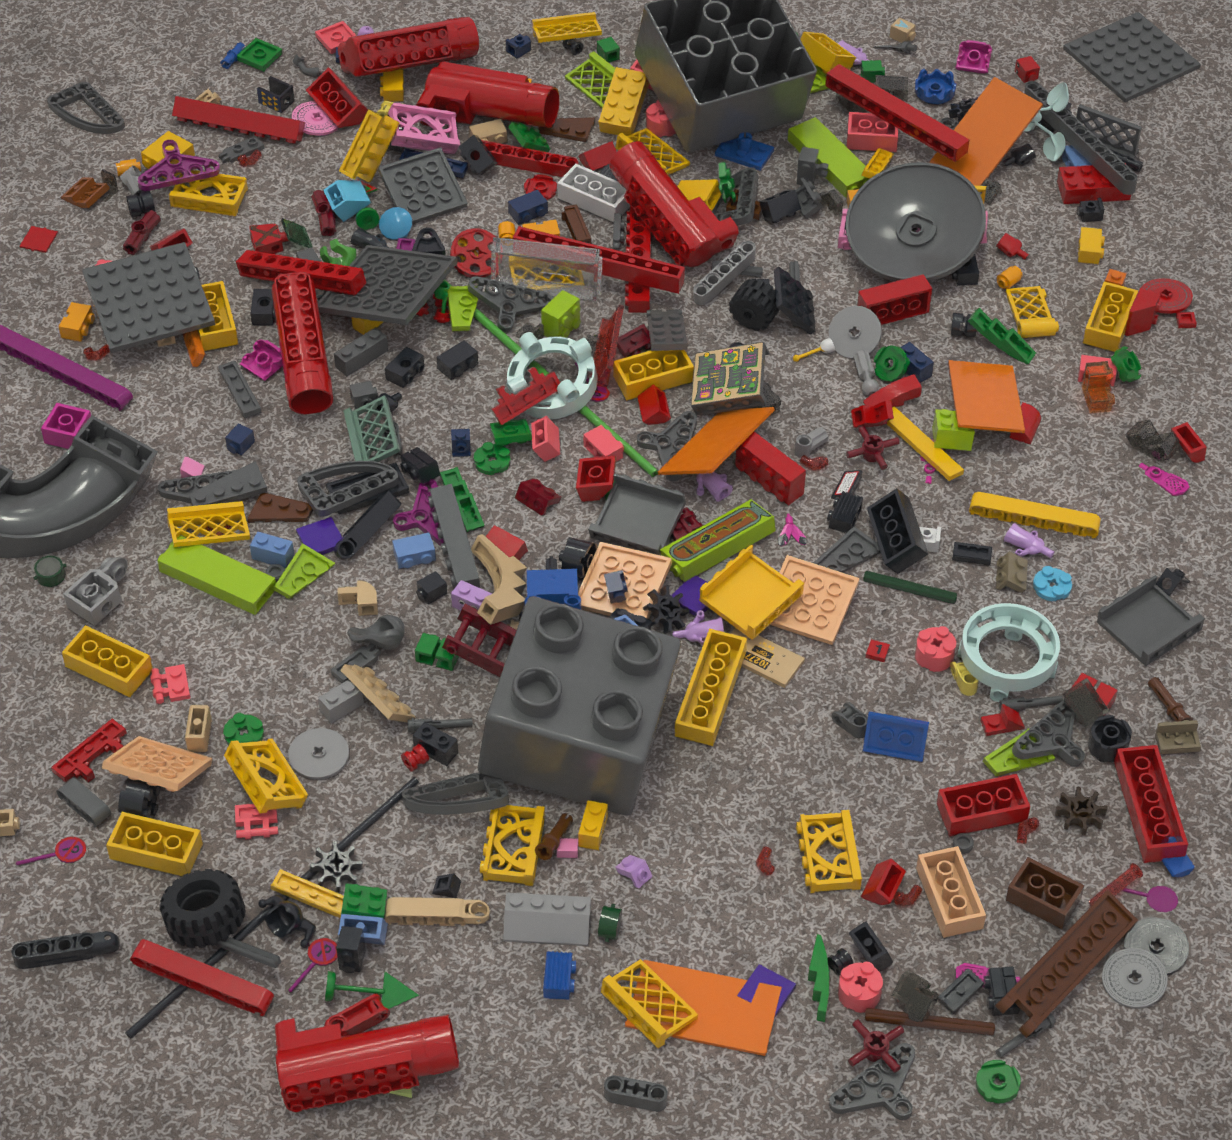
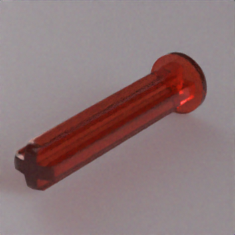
M1130 864L1128 870L1089 900L1090 907L1107 890L1116 896L1135 879L1143 877L1142 870L1136 864Z

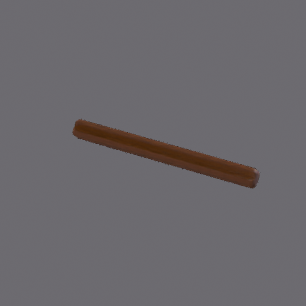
M866 1008L865 1010L866 1021L983 1035H994L995 1023L873 1008Z

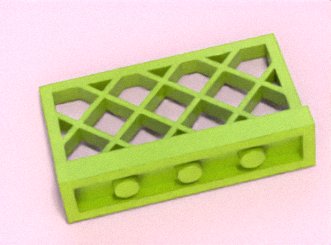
M593 51L589 54V59L566 74L565 79L603 109V100H606L607 97L603 95L604 92L609 90V87H605V83H611L616 68ZM589 65L593 67V70L584 71ZM581 75L580 79H572V77ZM592 75V79H583V76ZM595 75H602V76H603V79H594V78H595ZM595 83H602V87H593ZM582 84H591V86L583 88ZM601 92V96H593L592 93Z

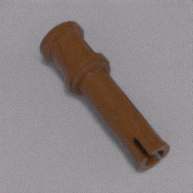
M1153 677L1149 680L1148 686L1165 706L1169 717H1172L1175 722L1193 721V718L1183 710V705L1174 700L1158 677Z
M563 813L560 816V819L550 833L542 837V843L535 847V853L540 859L549 860L553 856V850L560 846L561 837L573 822L571 815L565 819L568 813Z

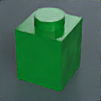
M612 37L597 41V54L608 63L620 60V47Z
M881 60L861 61V77L871 83H881L882 77H885V67H882Z

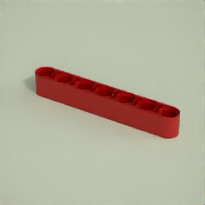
M481 140L498 162L495 165L563 177L575 164H578V160L574 157ZM478 151L475 152L473 155L474 160H478L480 158V153Z
M145 939L140 940L130 957V961L142 969L251 1013H260V1016L266 1014L274 998V994L264 987Z

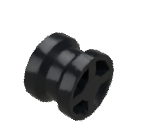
M843 948L836 951V955H830L827 958L828 966L836 975H840L843 968L853 964L852 957Z

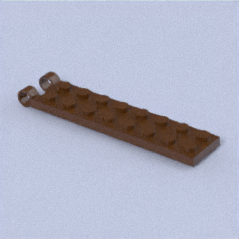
M1107 890L995 1007L1003 1014L1015 1002L1029 1017L1018 1029L1027 1038L1131 929L1138 919Z

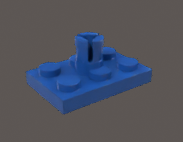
M743 132L739 134V138L721 143L715 151V156L761 171L774 152V147L752 140V135L746 132V137H744Z
M869 711L863 751L923 762L929 722Z

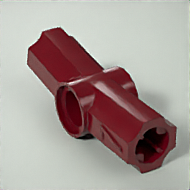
M316 190L311 198L319 217L321 234L323 236H333L336 232V214L332 210L324 190Z
M150 210L141 220L132 223V231L123 244V250L128 254L134 255L137 253L143 242L148 240V234L161 221L160 216L155 211Z

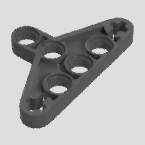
M478 276L472 277L467 286L470 293L499 313L497 327L503 332H508L512 329L515 316L541 311L553 299L550 293ZM494 286L498 291L493 293L489 290V287ZM512 290L515 293V295L508 296L506 294V291ZM529 294L532 299L525 300L523 295ZM503 306H511L512 311H506ZM507 320L510 326H503L501 321Z
M685 411L661 433L640 432L637 435V445L640 448L656 450L663 467L680 450V448L676 447L677 445H685L693 438L697 424V415L692 411ZM688 418H690L689 425L686 424ZM682 431H687V432H689L690 434H688V435H682V434H680V433H681ZM643 438H647V439H649L650 441L644 443V442H642V441H640V440L643 439ZM661 441H665V442H667L668 444L662 446V445H659L658 443L661 442ZM682 474L665 475V477L669 481H678L681 479Z
M236 470L165 480L158 485V491L163 498L191 503L189 494L204 487L200 486V483L208 482L210 484ZM183 485H190L188 489L181 488Z
M1063 700L1016 741L1012 747L1014 756L1019 759H1029L1057 754L1069 765L1079 766L1085 758V753L1071 740L1076 713L1074 704ZM1051 717L1058 719L1059 723L1052 721ZM1040 726L1045 727L1048 730V733L1043 732L1040 729ZM1029 736L1036 738L1037 742L1031 741ZM1055 740H1060L1064 746L1058 745ZM1070 753L1076 754L1079 759H1074Z
M902 1043L888 1052L898 1064H902L900 1070L896 1073L892 1070L884 1069L883 1064L885 1062L881 1058L834 1092L829 1100L831 1111L843 1114L884 1106L898 1120L909 1119L913 1107L900 1090L914 1061V1047L908 1043ZM902 1051L904 1053L909 1052V1057L904 1055L900 1058V1061L897 1060L901 1056ZM873 1074L878 1077V1081L871 1083L866 1077ZM852 1087H859L862 1093L853 1095L850 1089ZM890 1090L893 1096L891 1098H884L881 1092ZM836 1099H837L838 1101H841V1100L844 1099V1101H843V1106L840 1105V1104L835 1105ZM903 1105L907 1107L908 1112L901 1114L897 1112L896 1108Z

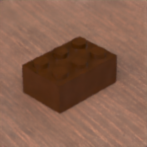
M1027 857L1008 886L1006 901L1063 929L1079 904L1085 885Z

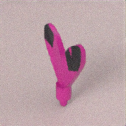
M788 513L785 518L786 525L778 539L779 546L786 545L791 535L798 543L806 545L807 539L805 535L794 525L793 517Z

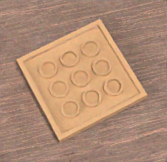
M600 542L578 591V596L581 597V609L610 616L619 608L625 609L631 614L641 615L649 619L651 611H644L643 607L649 603L653 604V601L648 597L647 593L653 589L658 594L660 593V589L673 563L672 558ZM623 570L628 592H625L626 600L611 604L604 574Z
M787 555L779 573L793 583L798 579L804 582L803 595L770 625L833 645L858 587L859 578Z
M138 736L105 759L102 769L109 770L112 774L128 776L131 780L145 781L148 785H158L165 787L168 791L175 792L209 768L212 764V758Z

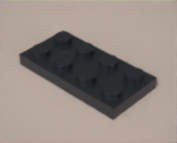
M397 463L389 464V466L397 471L399 479L398 484L389 490L395 497L409 493V487ZM363 472L326 484V489L331 494L377 473ZM372 483L369 485V487L375 488L378 486V484ZM356 490L353 491L352 494L359 495L361 494V491ZM384 492L337 512L340 515L372 505ZM337 498L335 501H336V502H342V501H344L345 499H344V498Z

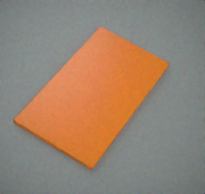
M994 77L954 129L957 133L970 139L968 153L954 162L936 152L929 163L955 170L967 178L973 185L982 186L1042 108L1043 104Z
M948 360L956 420L959 428L1025 433L1013 366Z
M774 407L745 408L717 413L658 471V475L713 473L775 411Z
M643 960L698 1014L696 1020L670 1037L762 1056L766 1055L782 987L759 983L750 1003L737 996L747 980ZM641 970L639 976L645 977L646 973ZM637 982L636 988L645 989V983ZM648 983L647 989L660 991V987L657 984ZM634 994L633 998L635 1000L644 1001V995ZM647 995V1001L659 1003V996ZM662 997V1003L674 1004L673 999ZM646 1007V1011L649 1014L658 1015L659 1009ZM661 1009V1015L673 1017L674 1010ZM677 1011L676 1017L686 1018L689 1016L686 1012ZM627 1019L625 1027L638 1029ZM660 1022V1025L666 1030L673 1027L671 1022Z

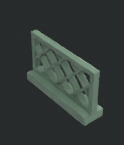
M385 395L353 411L350 407L343 410L355 461L379 462L400 452L388 400ZM383 404L381 410L377 411V406ZM368 412L364 419L359 418L360 414ZM372 414H376L375 420L373 422L369 421ZM382 417H387L383 424L379 423ZM366 424L371 425L367 432L363 431ZM379 427L380 430L377 435L372 434L375 428ZM385 430H390L386 438L382 437ZM369 438H374L371 445H366ZM379 440L384 441L380 448L376 447ZM389 443L394 445L393 448L385 450ZM372 451H376L375 457L369 459Z

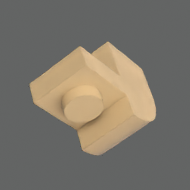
M357 581V587L338 588L339 605L358 604L359 616L378 615L377 593L370 583Z

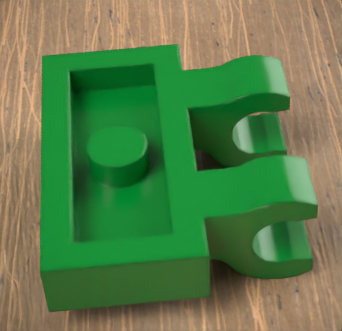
M726 162L719 163L720 193L723 194L724 203H727L728 197H732L733 202H736V196L733 192L735 181L732 178L731 169L727 168Z

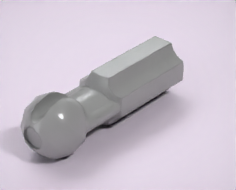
M860 350L853 356L859 378L864 380L862 392L866 396H870L879 390V384L876 380L872 379L875 374L869 352Z

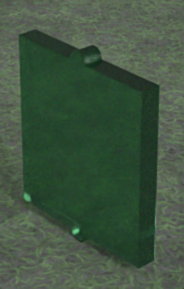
M281 219L289 241L307 248L313 247L304 226L296 224L294 221Z

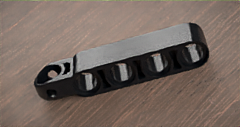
M389 489L377 498L336 543L334 553L337 558L346 560L352 557L400 507L402 503Z
M109 931L85 932L20 942L13 946L11 953L17 968L29 969L87 960L98 955L111 954L119 949L120 940L116 934ZM106 936L111 937L109 940H105Z

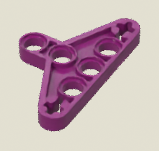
M166 140L162 144L164 159L138 177V187L142 191H150L215 177L220 172V165L214 159L180 154L177 143L174 140ZM167 146H173L174 150L168 151L165 148ZM172 159H177L179 163L171 164L170 161ZM193 169L200 170V173L192 174L191 171ZM176 173H182L183 177L177 178L174 175ZM160 176H164L167 178V180L161 182L158 180V178Z
M430 479V481L424 484H419L413 510L396 514L393 518L394 528L399 531L419 528L424 533H430L431 539L441 546L443 539L438 538L436 528L439 525L434 523L432 512L435 511L434 508L429 506L428 497L431 495L425 485H429L431 488L438 486L434 479ZM417 516L425 517L423 520L415 519ZM400 520H405L407 522L403 525L397 524V522Z

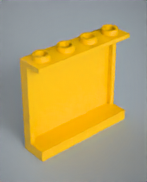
M750 545L747 549L741 550L734 560H730L722 571L716 572L708 583L705 582L701 586L699 601L753 640L803 595L804 582L800 579L794 583L755 556L753 554V545Z

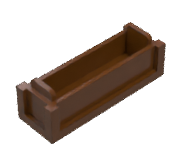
M577 204L565 206L564 212L561 213L562 221L565 220L572 239L592 244V238Z

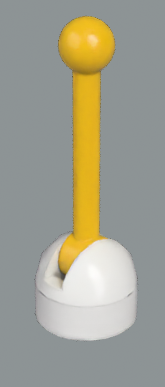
M827 338L821 342L819 348L801 355H794L793 361L798 362L801 358L819 351L831 353L835 351L834 344L830 338Z

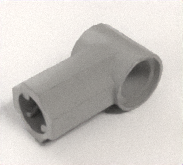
M134 165L120 176V179L129 188L132 195L136 194L139 196L140 193L147 191L139 189L138 177L142 173Z
M820 427L807 435H798L794 449L795 455L799 458L809 457L812 450L828 441L829 436L826 430Z

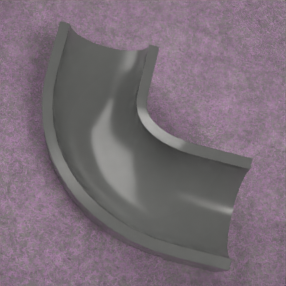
M91 415L74 437L70 448L55 463L37 476L22 481L12 479L14 471L0 464V558L32 557L61 551L101 531L128 507L146 483L158 451Z

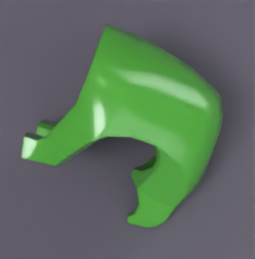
M338 239L330 241L331 250L341 254L343 257L333 258L329 256L326 246L320 249V257L323 262L349 266L355 260L357 254L355 248L340 244Z

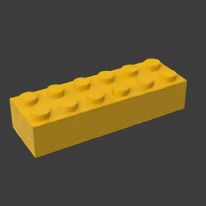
M709 628L675 721V737L714 746L746 654L747 638Z

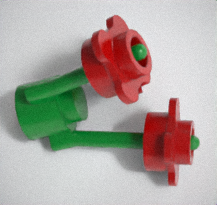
M445 281L439 285L433 294L435 306L442 307L437 309L435 316H433V319L439 323L450 322L449 310L446 309L450 285ZM425 303L416 315H428V304Z

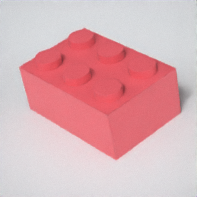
M849 112L846 146L848 149L877 151L878 148L889 152H897L898 128L872 113Z

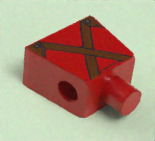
M277 224L249 226L255 251L276 254L283 251V242L292 241L290 231L280 232Z

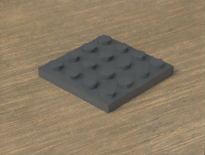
M441 147L378 167V172L394 206L407 210L412 217V224L467 207L468 205Z

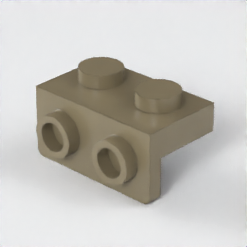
M1010 551L1001 556L997 561L996 589L1001 590L1008 586L1017 592L1023 593L1026 590L1028 561Z
M1184 720L1158 723L1155 737L1160 754L1200 752L1201 745L1197 734L1198 721Z

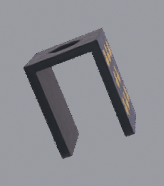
M270 76L268 78L270 91L261 87L257 88L258 102L283 113L295 101L293 86Z

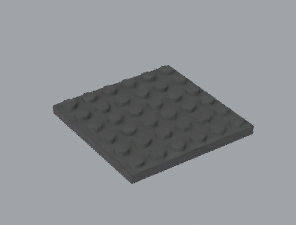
M1139 12L1063 46V49L1124 102L1197 70L1201 66L1196 59Z
M185 242L82 269L110 353L215 325L214 317Z
M366 245L349 266L362 268L367 283L356 295L327 291L318 302L319 312L408 325L458 263L457 257Z

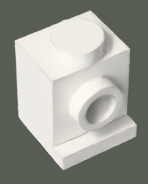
M919 527L927 551L938 552L941 527H937V529Z

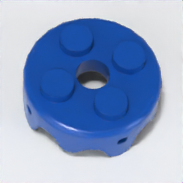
M922 69L915 80V93L924 102L942 104L950 101L955 95L956 83H954V75L951 71L944 74L939 69H935L932 73L927 74L926 69Z

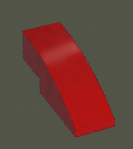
M913 374L879 389L863 400L864 405L874 406L883 401H891L892 408L904 405V401L921 397L922 386Z

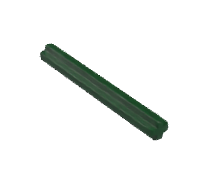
M866 571L864 574V582L955 604L957 600V593L871 571Z

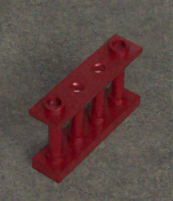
M465 603L457 618L462 621L454 637L450 635L446 637L442 648L500 677L504 663L496 660L504 643L509 646L512 645L517 630L501 621L490 625L477 613V609ZM469 625L479 630L472 646L461 642ZM486 634L497 639L489 655L479 651Z

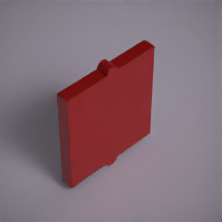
M31 226L19 247L46 253L58 231L49 230L46 227Z

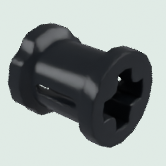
M566 39L562 43L563 47L568 48L573 55L582 52L584 47L583 43L577 42L575 39Z

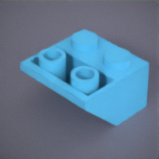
M337 180L324 189L332 210L343 222L371 203L362 182L358 180Z

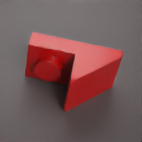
M1004 704L1001 705L999 714L982 716L980 719L986 736L1025 729L1019 712Z

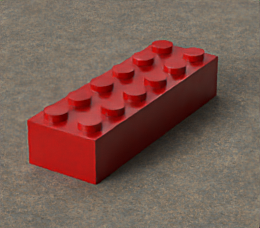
M1150 745L1117 749L1114 765L1143 862H1159L1163 858L1185 856L1188 841L1158 746ZM1174 836L1176 838V842L1168 843L1169 837Z

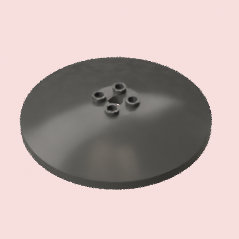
M924 162L897 165L870 178L854 195L846 216L847 239L855 257L868 270L891 281H899L924 274L929 282L955 272L966 264L978 250L986 228L984 203L975 186L955 170L942 165ZM914 228L921 229L919 232L912 231Z

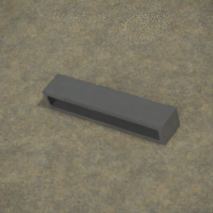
M448 484L431 488V496L428 497V503L430 508H434L435 511L432 512L434 523L439 525V528H436L438 538L443 539L441 548L443 555L447 554L448 557L445 560L448 571L451 570L453 574L450 575L452 587L457 586L462 580L480 588L479 575L453 486Z

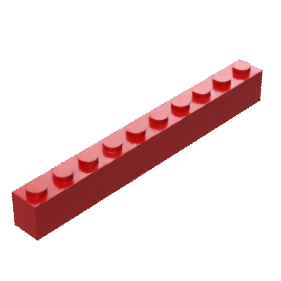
M838 64L826 73V87L952 161L956 162L968 153L970 139L844 66Z
M521 226L517 228L513 236V253L676 294L680 293L684 284L685 267Z

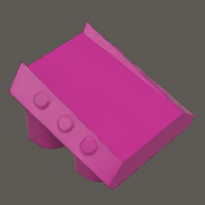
M972 40L961 42L956 69L983 74L988 73L992 53L991 46L986 42Z
M261 339L254 343V351L245 354L239 365L261 380L266 381L283 366L280 348L268 340Z

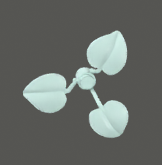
M1065 82L1058 84L1050 91L1047 97V104L1050 106L1041 108L1024 130L1025 132H1030L1035 126H1038L1050 135L1044 142L1043 152L1052 162L1057 161L1065 149V137L1060 132L1053 134L1038 122L1042 118L1040 111H1047L1053 108L1055 112H1060L1067 106L1069 93Z

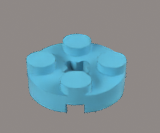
M1045 566L1035 575L1033 588L1037 595L1044 600L1057 601L1058 599H1065L1069 596L1072 589V577L1069 573H1065L1060 569ZM1051 582L1056 583L1053 587L1049 586Z

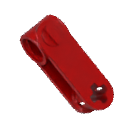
M373 994L331 1016L326 1020L324 1026L340 1023L343 1036L358 1034L384 1021L390 1015V1011L381 1003L379 994Z

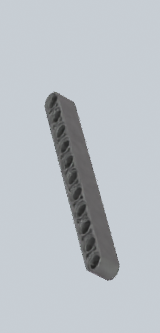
M1036 81L1026 82L1024 94L1043 104L1042 108L1049 107L1050 105L1047 104L1049 92ZM1053 108L1047 111H1040L1042 118L1057 132L1062 133L1065 140L1120 192L1126 195H1131L1135 192L1138 178L1136 173L1066 108L1060 112H1055Z

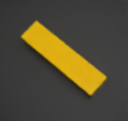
M878 148L864 168L861 176L870 179L884 171L894 154Z
M279 870L271 884V890L341 918L343 895L284 870Z

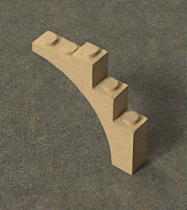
M483 534L478 535L471 551L488 570L493 581L494 593L484 598L477 613L491 625L520 614L525 601L521 594L527 585L521 578L527 567L514 556L508 557Z

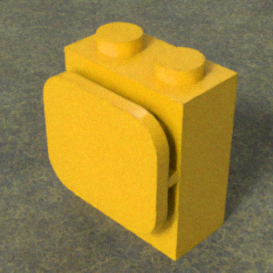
M167 131L141 152L142 164L150 169L164 159L162 144L166 140H174L178 145L180 154L195 156L194 146L185 139ZM167 146L165 149L168 151L174 150V147ZM172 159L170 163L178 164L179 161L177 159Z
M717 179L681 180L678 188L689 201L700 197L711 211L721 196Z

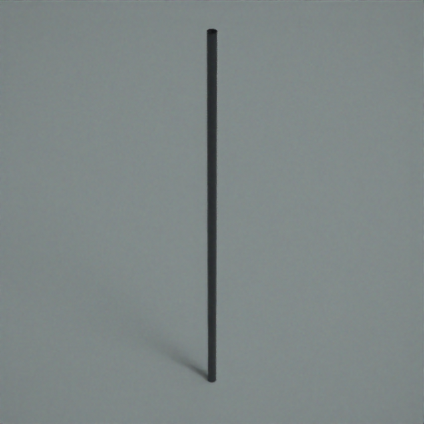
M413 777L356 827L337 844V849L342 852L402 799V792L405 789L415 787L419 783L417 778ZM309 869L300 878L309 881L319 871L310 872ZM283 894L280 895L286 901L290 898ZM268 905L232 938L242 941L265 920L264 916L274 906ZM220 948L204 963L214 966L229 950ZM179 984L128 1029L125 1034L130 1039L133 1038L189 987Z

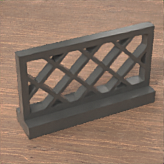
M1082 104L1078 106L1076 118L1111 150L1124 155L1128 154L1131 158L1135 159L1139 153L1138 144L1141 126ZM1082 111L1088 113L1090 117L1085 118ZM1097 118H1102L1105 123L1100 124ZM1093 120L1096 127L1092 128L1088 121ZM1113 123L1118 124L1120 129L1116 130ZM1108 126L1112 132L1107 133L1103 127ZM1099 129L1102 135L1096 133L1095 130ZM1128 129L1135 130L1136 134L1132 136ZM1124 132L1127 138L1122 139L1119 133ZM1114 135L1117 140L1111 139L1110 136ZM1130 141L1133 146L1127 145L1125 142Z

